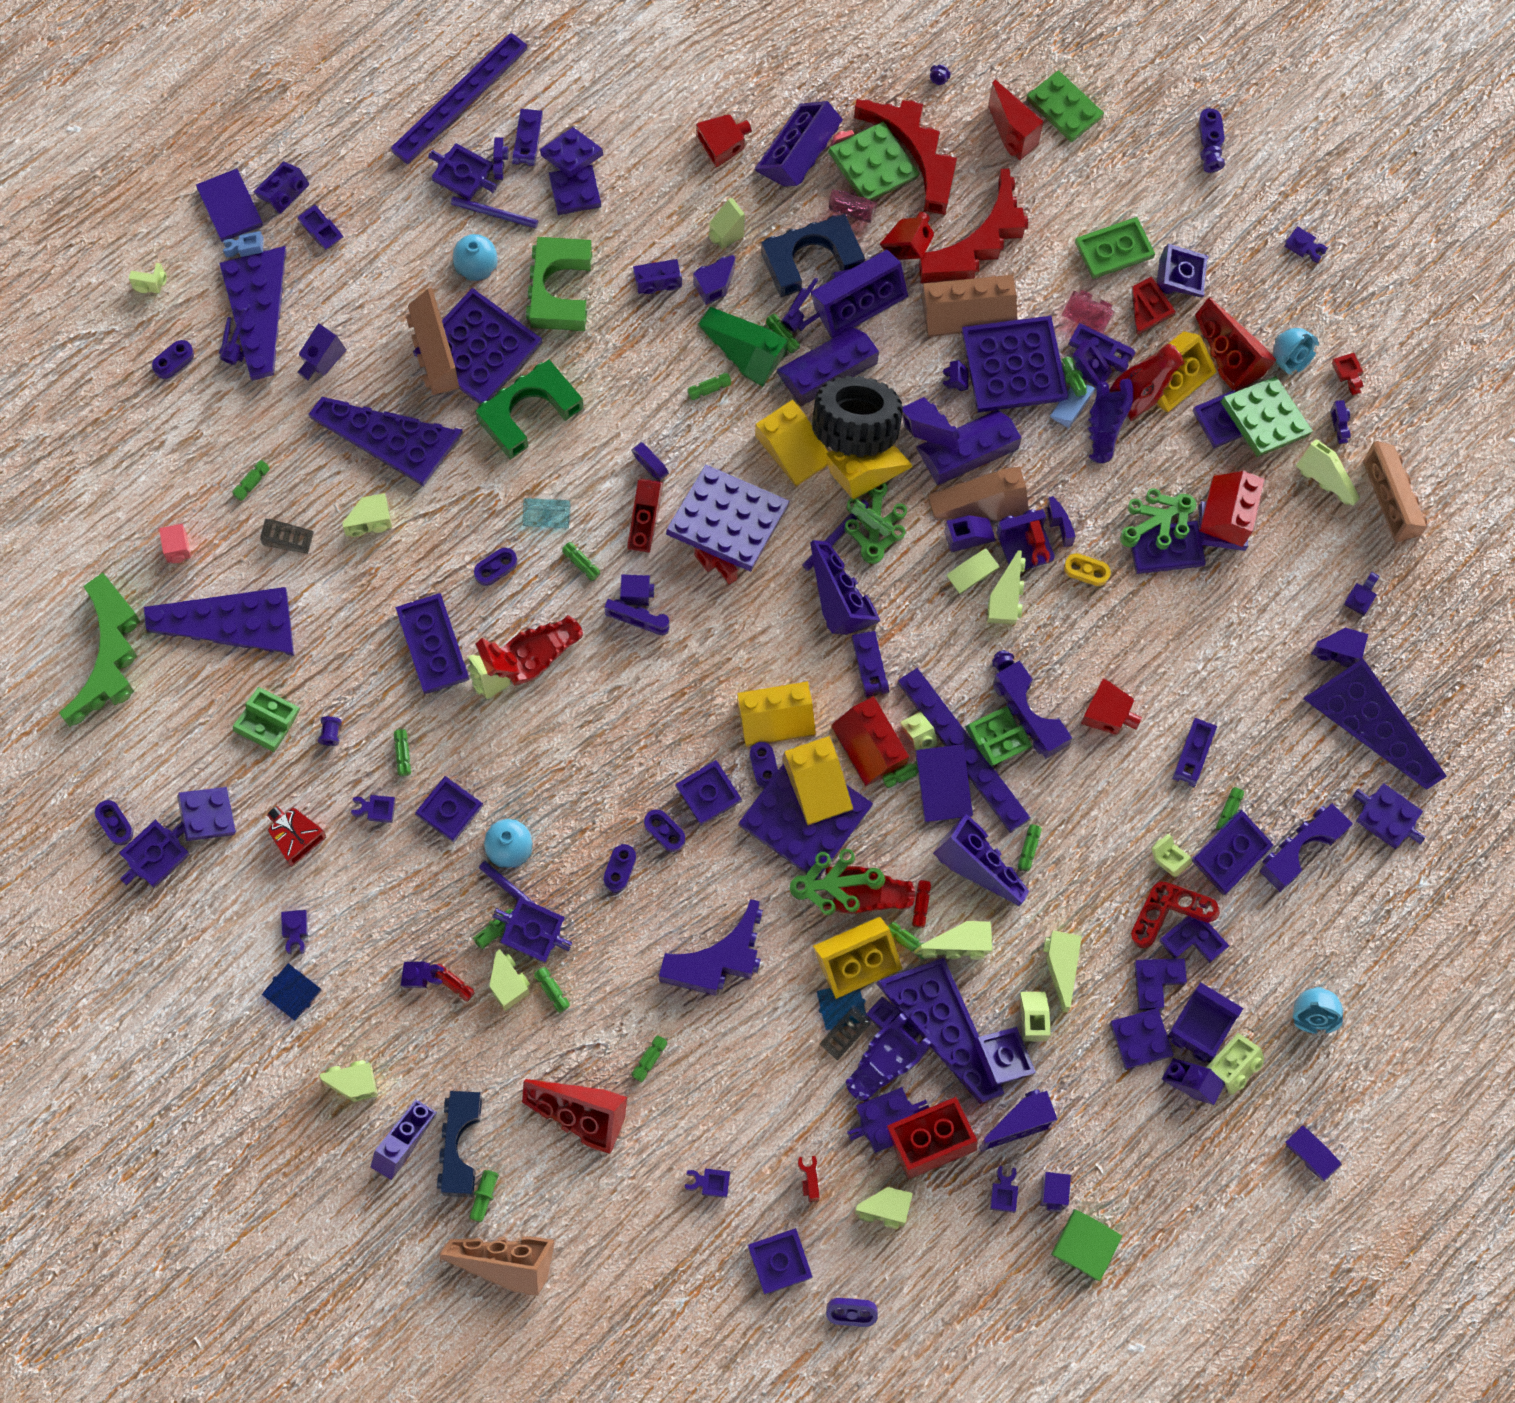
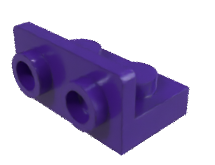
M283 161L253 192L257 198L270 203L275 211L281 214L309 186V182L300 168Z
M677 259L633 266L638 294H652L660 290L672 291L682 287V274Z

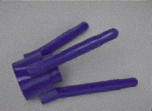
M814 278L807 289L804 287L801 289L790 309L782 318L781 322L790 331L795 332L797 329L803 331L807 325L819 318L816 313L803 321L805 316L799 310L818 282V278Z
M243 308L231 341H228L232 318L228 317L226 321L219 358L231 365H236L237 361L243 362L245 357L243 351H240L241 346L236 344V340L247 312L246 308Z

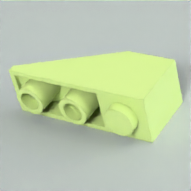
M1316 439L1310 444L1296 467L1300 469V473L1305 477H1312L1318 481L1319 486L1324 490L1337 494L1341 502L1354 506L1359 501L1360 496L1336 452Z
M1018 550L988 599V623L1015 625L1017 618L1022 617V604H1018L1019 595H1023L1024 581H1020V572L1025 570V558H1021L1022 551Z
M468 656L470 666L467 668L471 673L469 676L473 681L472 686L478 695L483 694L486 699H489L511 685L510 679L507 677L501 678L497 673L489 676L480 656Z
M966 921L920 945L914 950V954H920L923 958H935L937 955H946L947 959H958L961 956H970L972 960L984 959L987 954L993 951L991 922Z

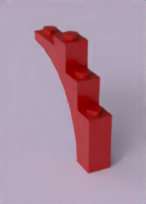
M857 99L854 118L873 125L884 121L893 136L908 149L918 164L924 181V211L946 215L957 158L948 154H936L940 131L931 127H919L923 104L913 100H902L901 106L896 107L892 104H880L867 99Z
M1010 168L1000 170L998 199L991 214L984 223L969 237L955 245L937 251L925 252L923 258L919 259L920 284L974 279L975 273L979 272V260L999 259L1000 251L1004 250V239L1023 238L1025 229H1028V216H1024L1023 207L1017 208V197H1013L1012 191L1015 190V179L1010 177Z

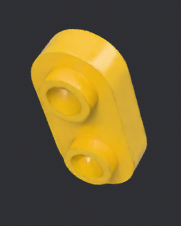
M1078 553L1069 555L1064 564V571L1069 577L1094 586L1106 584L1111 574L1110 567L1105 562ZM1077 565L1079 570H1074L1071 566ZM1094 573H1100L1102 577L1097 578L1094 576Z

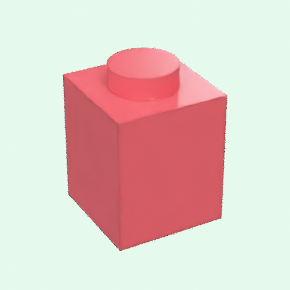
M183 524L159 528L163 554L168 563H181L185 559L191 558L187 532Z

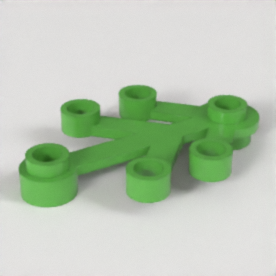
M886 482L880 485L883 488L882 490L874 488L868 491L870 497L873 498L872 510L880 516L882 498L885 497L888 490ZM850 498L846 505L848 512L852 513L850 504L860 501L858 498L854 500ZM896 504L893 511L884 517L883 521L893 524L895 521L903 519L906 516L907 507L904 504ZM901 509L904 513L898 514L896 510ZM860 515L856 516V518L869 531V540L858 530L859 523L857 520L849 519L844 527L845 532L851 535L862 547L861 556L869 564L879 563L884 557V550L895 541L902 540L905 535L904 527L895 525L890 535L879 541V529L876 528L875 530L860 519ZM852 524L856 529L851 530L848 528V525ZM899 530L902 535L897 536L894 531ZM869 549H875L877 553L871 554Z
M1149 489L1145 497L1146 501L1149 504L1160 503L1171 506L1166 510L1143 505L1139 499L1130 500L1127 507L1129 513L1133 515L1143 514L1152 516V518L1136 527L1129 526L1124 528L1120 535V542L1124 546H1136L1142 534L1160 525L1156 546L1159 549H1167L1171 543V537L1169 536L1171 518L1177 514L1178 524L1174 529V535L1179 539L1187 537L1189 533L1187 525L1188 515L1195 511L1197 505L1191 495L1179 494L1176 497L1161 495L1158 489ZM1132 505H1137L1138 509L1133 508ZM1178 529L1184 530L1185 533L1179 532ZM1163 539L1167 543H1162L1160 540Z
M843 849L839 855L840 860L822 880H815L823 868H828L831 864L830 856L826 852H820L815 858L816 863L805 876H797L791 881L790 892L796 899L804 900L808 898L820 908L824 915H832L836 909L833 901L823 899L815 892L826 890L843 903L849 912H855L860 907L858 899L855 896L847 895L840 888L867 884L871 889H879L885 883V876L880 869L870 868L865 874L839 877L846 867L855 861L853 851ZM845 854H851L849 860L843 859ZM822 857H827L826 863H819ZM872 874H878L876 880H870ZM804 883L805 888L801 891L798 890V885ZM849 901H856L854 907H848ZM826 904H831V909L825 911L824 906Z

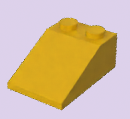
M793 399L755 424L756 438L796 487L828 466L826 458L827 449L821 440H818L812 430L810 421Z
M895 445L881 454L878 452L875 456H847L842 452L837 453L835 451L826 453L830 474L853 500L912 468V464Z
M830 736L784 751L782 760L807 825L853 810L841 765Z

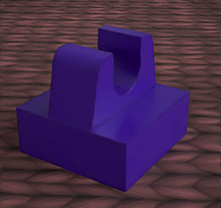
M959 360L950 362V367L943 370V374L946 377L950 376V379L943 381V385L949 389L968 390V368Z

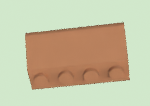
M1013 275L923 284L921 299L928 337L962 333V327L1017 320V297Z
M428 288L408 305L410 314L405 316L408 327H413L415 334H412L411 337L414 348L419 347L421 354H417L420 368L425 367L426 374H423L425 387H430L432 395L459 389V383L432 288Z
M1380 441L1373 442L1363 460V464L1393 539L1397 543L1420 537L1427 528V519L1420 511L1417 494L1413 493L1411 489L1410 476L1403 469L1401 454L1396 451L1395 446Z

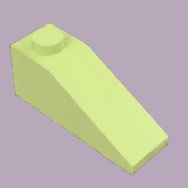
M1052 931L1050 937H1045L1043 952H1047L1046 962L1062 1012L1068 1013L1071 1008L1082 936Z

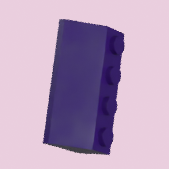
M828 101L800 103L755 167L756 172L784 187L798 186L803 182L808 170L815 164L818 155L827 147L829 139L838 131V126L843 119Z
M888 250L879 253L811 291L814 308L831 338L863 323L909 297L902 264Z
M852 327L780 367L776 372L800 407L814 400L818 390L828 381L832 382L833 379L838 377L841 379L845 376L855 377L878 364L879 350L866 333Z
M996 410L957 428L960 435L958 450L928 441L916 446V449L938 486L1018 450L1022 437L1011 418Z

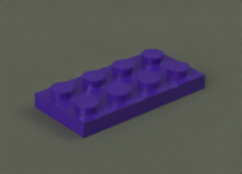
M441 593L395 607L424 695L470 680Z

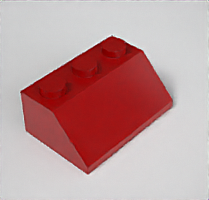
M1245 471L1213 476L1199 531L1243 547L1254 529L1265 479Z
M874 696L853 706L831 724L832 730L865 787L882 779L883 775L889 772L894 773V770L908 764L909 755Z
M957 1097L887 1125L897 1158L908 1180L977 1151L978 1140Z

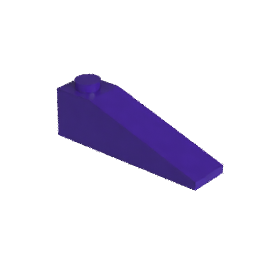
M812 540L810 545L822 614L831 633L848 635L880 622L881 620L867 595H861L856 588L858 584L854 577L851 578L843 570L845 564L830 543Z

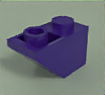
M734 255L722 257L716 263L702 266L693 273V284L705 305L726 296L735 271Z
M968 515L946 521L944 533L951 553L996 541L990 520L987 518Z
M1345 627L1318 641L1313 647L1311 655H1315L1323 661L1332 660L1339 662L1340 665L1349 668L1363 658L1368 634Z
M1176 1058L1172 1059L1162 1077L1164 1082L1193 1099L1211 1105L1215 1104L1225 1086V1083L1211 1069Z

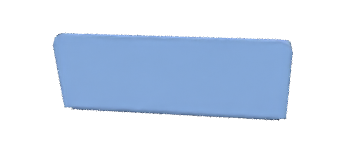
M1086 385L1087 393L1078 397L1075 395L1072 387H1070L1067 391L1068 399L1059 402L1050 418L1070 428L1092 397L1095 388Z

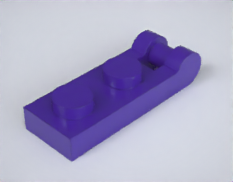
M520 109L512 164L520 165V163H527L528 166L535 167L543 111Z
M1081 323L1077 326L1068 344L1077 349L1084 339L1091 340L1107 364L1122 373L1127 370L1129 360H1132L1136 354L1135 350ZM1115 353L1121 354V358L1114 356Z
M607 599L604 606L605 615L662 636L668 634L670 630L669 618L665 614L655 616L649 614V611L644 608L637 607L635 609L619 599L614 601Z
M871 631L852 635V643L865 697H871L874 693L879 692L881 694L889 693V685L883 667L876 632ZM878 679L879 683L871 684L870 680Z
M1194 718L1174 771L1173 780L1188 782L1189 786L1195 788L1217 728L1216 725ZM1185 765L1194 768L1192 774L1183 771Z

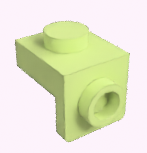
M156 263L153 274L131 271L129 275L132 288L140 293L153 292L160 294L161 287L165 286L167 280V273L164 272L160 263Z
M921 712L900 722L902 730L913 743L914 751L932 748L938 744L934 727Z
M1169 834L1158 840L1151 849L1155 863L1174 878L1193 863L1192 858L1174 844L1173 837Z

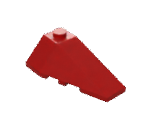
M1208 298L1196 312L1195 317L1204 338H1207L1210 345L1211 356L1215 358L1219 367L1217 369L1218 373L1235 392L1262 378L1277 361L1262 343L1212 298Z
M525 1079L523 1082L522 1103L544 1118H552L561 1124L562 1130L567 1133L571 1131L580 1137V1142L584 1145L610 1154L625 1120L627 1097L604 1089Z

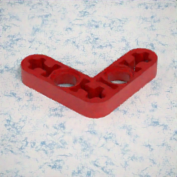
M1158 882L1149 893L1132 929L1131 937L1137 947L1142 949L1148 948L1154 943L1169 910L1209 923L1219 917V906L1214 899L1168 882ZM1164 890H1166L1167 893H1168V896H1167V895H1163L1162 898H1161V900H1160V896H1159L1158 893H1159V892H1160V893H1163ZM1190 897L1192 903L1188 907H1181L1179 905L1181 898ZM1211 906L1213 912L1208 911L1207 914H1205L1202 908L1208 909V907ZM1151 910H1157L1160 912V915L1155 920H1149L1146 917L1147 913ZM1146 930L1148 938L1143 937L1140 940L1138 935H1143Z

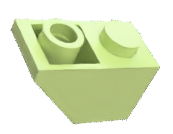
M385 493L360 499L342 523L346 536L358 537L367 532L374 531L380 533L388 528H392Z
M498 950L495 954L489 987L500 1005L507 1011L530 995L527 988L530 983L523 973L517 974L513 968L516 964L508 953L504 955L501 950Z
M1020 992L1023 1042L1048 1041L1051 1032L1050 1012L1046 993Z
M365 1061L353 1062L350 1064V1067L343 1069L339 1066L330 1067L325 1070L326 1073L320 1074V1079L325 1085L352 1102L378 1096L373 1068L370 1063H365Z
M887 1187L858 1204L854 1214L859 1215V1219L867 1222H874V1219L884 1221V1226L898 1229L899 1226L904 1227L913 1193Z

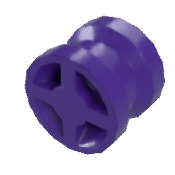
M1210 146L1200 152V158L1204 161L1203 169L1205 172L1213 173L1224 168L1225 161L1221 158L1222 149L1220 146Z

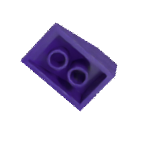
M1039 1089L1026 1093L1025 1097L983 1139L979 1146L980 1151L982 1152L1051 1129L1058 1119L1048 1092L1040 1093Z

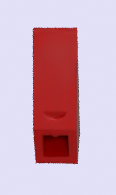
M643 478L638 480L627 549L650 553L664 482Z

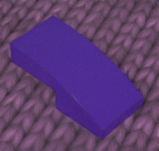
M316 204L297 217V220L325 250L344 238L338 228L330 219L324 216Z
M1053 496L1049 497L1046 509L1050 527H1060L1063 547L1073 546L1076 536L1072 523L1061 504Z
M881 997L866 1013V1016L882 1030L893 1022L901 1012L884 997ZM907 1020L902 1028L915 1040L920 1034Z
M1303 1125L1285 1141L1286 1147L1305 1162V1166L1324 1182L1342 1165L1337 1157Z

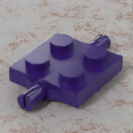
M457 143L445 155H441L434 150H431V153L428 155L429 159L438 163V168L431 176L432 181L469 201L477 190L482 187L491 193L495 192L497 184L487 180L488 175L493 170V163Z
M1383 783L1378 791L1370 797L1359 790V788L1352 797L1364 804L1356 822L1395 850L1408 836L1419 843V845L1426 838V836L1414 829L1416 821L1423 811Z
M155 819L119 852L131 868L119 878L126 886L138 876L145 879L155 888L190 855L178 839L184 833L182 821L171 831L164 828Z
M522 897L518 898L514 909L509 914L496 908L492 915V918L505 923L500 944L543 963L546 962L550 951L555 946L567 952L571 948L569 946H572V942L559 937L564 916Z
M900 1087L856 1105L855 1107L860 1117V1126L847 1131V1134L849 1136L857 1133L849 1137L850 1141L865 1136L875 1154L893 1146L887 1125L928 1109L929 1105L919 1108L927 1104L926 1099L912 1105L908 1101L903 1087Z

